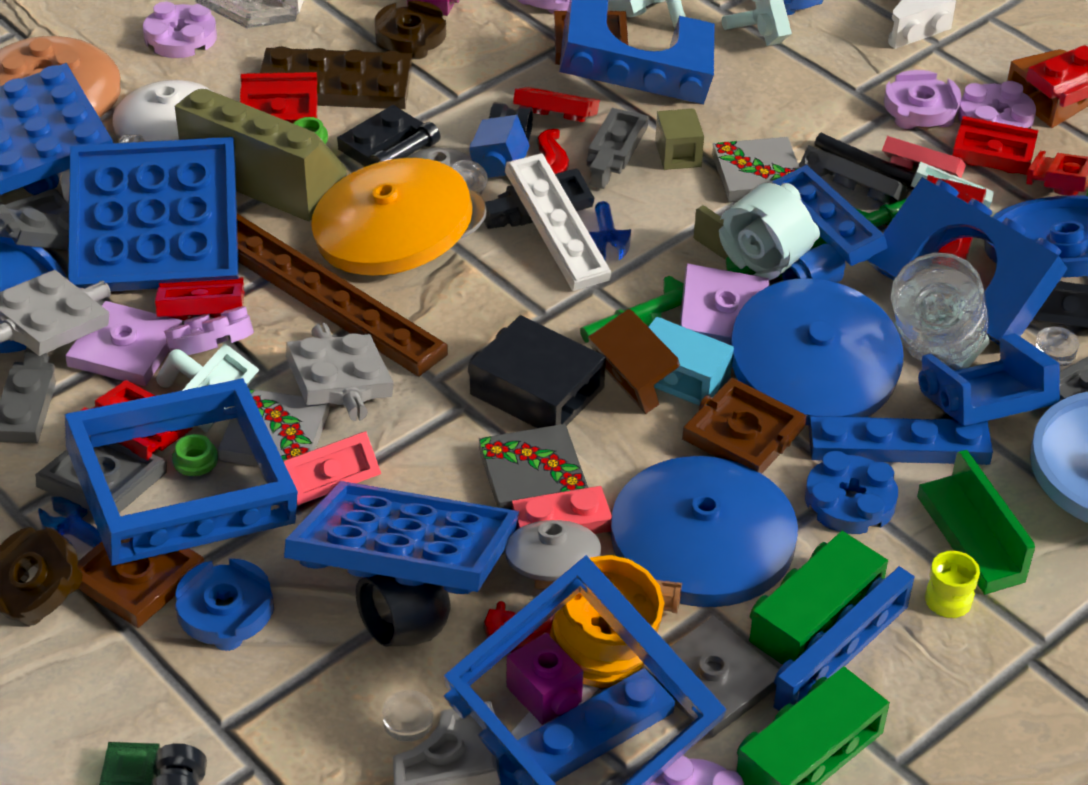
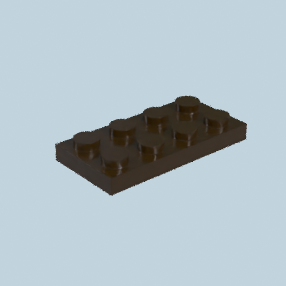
M284 46L266 47L260 73L317 72L318 106L386 109L391 105H395L400 109H406L412 71V53H399L397 51L365 52L357 49L340 51L323 48L292 49Z

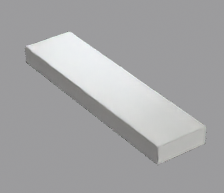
M543 153L507 162L505 173L571 290L576 291L609 281L611 270Z

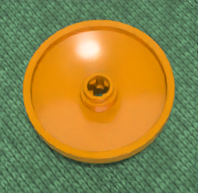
M398 158L363 167L334 184L318 202L312 216L311 227L320 254L331 265L353 274L388 275L417 268L444 254L465 233L471 221L473 207L465 180L452 167L430 159Z

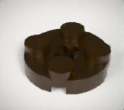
M417 0L408 1V7L396 8V3L389 4L379 10L375 16L376 45L379 48L399 53H412V59L425 58L428 55V50L438 47L446 38V19H443V12L433 4Z
M27 527L16 531L1 543L0 613L25 625H36L44 617L56 610L69 594L79 588L83 575L78 568L76 549L66 537L53 528L45 527V529L36 531L32 527ZM33 566L38 568L35 576L26 582L30 577L28 570Z

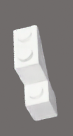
M901 0L892 13L894 25L892 32L889 34L888 44L896 49L950 30L956 0Z

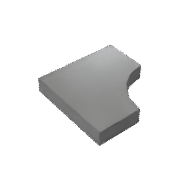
M485 701L484 703L494 713L491 701ZM453 708L441 711L438 726L428 739L409 751L393 756L394 785L501 784L499 759L479 739L478 734L483 729L470 714L462 719Z

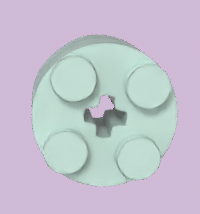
M773 183L758 185L722 214L721 219H724V226L719 229L722 246L733 263L740 269L747 265L756 272L754 276L769 278V280L778 277L808 252L820 236L818 226L813 222L810 213L801 202L799 191L789 183H784L781 186Z

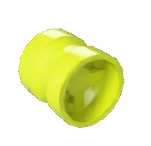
M945 551L939 553L931 565L930 580L925 592L926 604L934 613L946 618L964 616L970 611L973 603L974 589L977 586L980 575L979 565L974 558L963 552Z

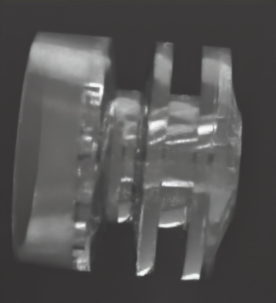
M935 252L917 257L901 269L893 281L890 298L902 345L912 357L922 361L923 355L932 354L948 366L963 362L976 353L986 339L989 319L980 274L969 261L954 254ZM945 316L944 321H939V317Z

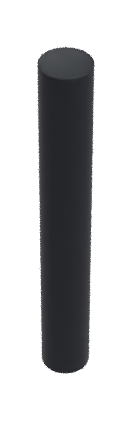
M822 132L816 137L815 147L894 179L912 190L914 189L911 184L915 173Z

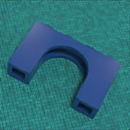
M570 0L564 20L559 72L704 105L714 77L715 23L679 15L670 48L663 51H645L621 42L611 33L607 26L608 0Z
M921 177L883 233L888 248L873 255L867 261L879 273L910 291L931 259L943 246L954 240L967 237L986 240L995 247L997 256L996 271L992 281L965 321L987 334L989 340L999 346L1000 336L1016 333L1021 337L1068 269L1059 257L1062 251L1046 239L1039 238L1035 242L1024 236L1027 231L1011 219L1005 218L1002 223L990 216L992 210L973 198L969 203L957 197L959 192L948 183L938 179L936 184Z

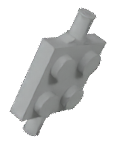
M53 270L1 291L0 343L14 340L26 345L38 356H41L108 326L109 311L97 303V301L110 297L111 291L108 284H104V281H99L87 288H79L59 272Z
M320 323L312 328L313 337L305 338L301 341L286 342V358L306 405L343 404L351 420L356 421L358 417L359 421H361L368 413L363 403L364 401L392 397L394 382L370 334H348L344 337H332L329 326L322 323L321 328Z

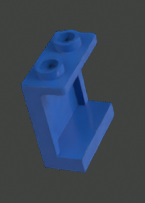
M1016 333L1000 336V360L954 371L932 354L922 356V371L918 375V382L922 393L963 426L1052 406L1060 401V363Z

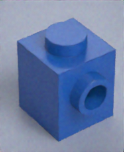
M518 115L482 120L473 141L470 143L469 152L471 160L474 164H477L482 178L506 176V163L525 158L530 145Z

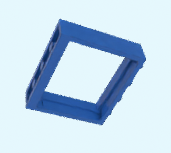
M244 378L65 414L66 449L112 566L295 524L298 491ZM237 418L267 484L120 516L94 452V447ZM271 506H278L277 509L271 510ZM130 538V542L121 544V540Z
M585 555L444 675L445 685L449 690L444 695L446 701L462 719L466 718L469 714L483 729L478 734L479 739L497 759L505 754L518 770L512 776L518 785L556 784L470 686L579 593L582 594L695 719L622 785H650L721 722L727 710L601 570Z

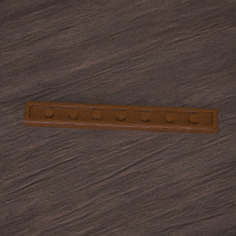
M237 213L238 262L350 334H370L378 352L418 377L448 355V344Z

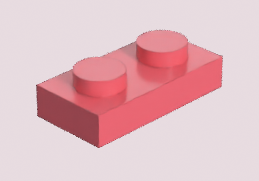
M887 136L882 149L885 155L891 158L890 163L908 171H912L913 165L918 167L921 161L962 178L966 167L961 158Z
M366 431L283 461L298 491L297 505L329 494L340 481L359 483L381 474Z
M601 486L512 501V510L520 511L517 530L538 521L564 520L580 524L591 530L594 534L611 532L612 515Z

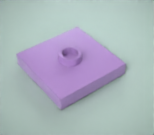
M687 264L684 275L679 325L730 345L733 326L739 311L752 296L769 286V278Z
M105 301L102 307L109 311L108 326L77 339L65 355L67 366L146 386L169 353L164 331L183 325L182 320L168 316L157 317L156 313Z

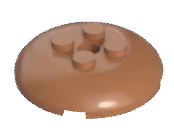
M64 36L32 37L11 43L0 49V86L9 80L22 79L39 73L48 66H59L67 63L99 118L107 113L116 103L121 92V77L117 65L106 52L91 43L76 38Z

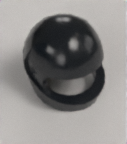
M378 574L371 577H363L359 579L356 585V602L360 617L371 636L385 647L414 646L431 641L442 631L447 623L451 609L449 593L441 585L429 583L417 586L403 585L398 583L395 577ZM374 586L386 600L391 612L392 624L385 622L376 609L373 600Z

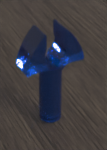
M606 201L598 202L595 205V213L599 231L589 232L605 261L607 243H611L612 246L618 249V257L621 260L627 254L631 245V229L616 230L610 204Z
M52 497L53 510L62 515L60 517L50 516L49 513L38 508L42 529L49 527L62 535L70 534L92 548L102 541L98 529L82 520L88 514V511L82 508L81 505L63 497Z

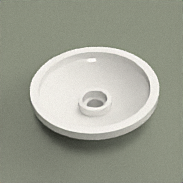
M165 80L144 85L128 94L116 107L112 120L115 135L121 143L179 140L174 106L194 90L210 89L198 83L184 80Z

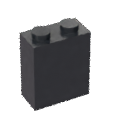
M519 315L508 327H503L488 346L482 351L476 352L471 358L468 365L470 395L535 428L566 424L567 426L605 388L606 356Z

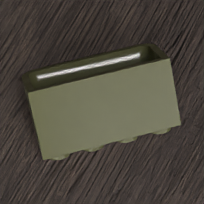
M208 89L194 90L174 106L179 140L234 138L237 192L310 222L322 196L334 184L347 176L345 165L316 133Z

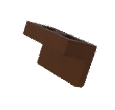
M627 309L588 336L592 350L606 356L605 371L638 407L647 414L660 405L654 385L680 366L678 357L631 309Z

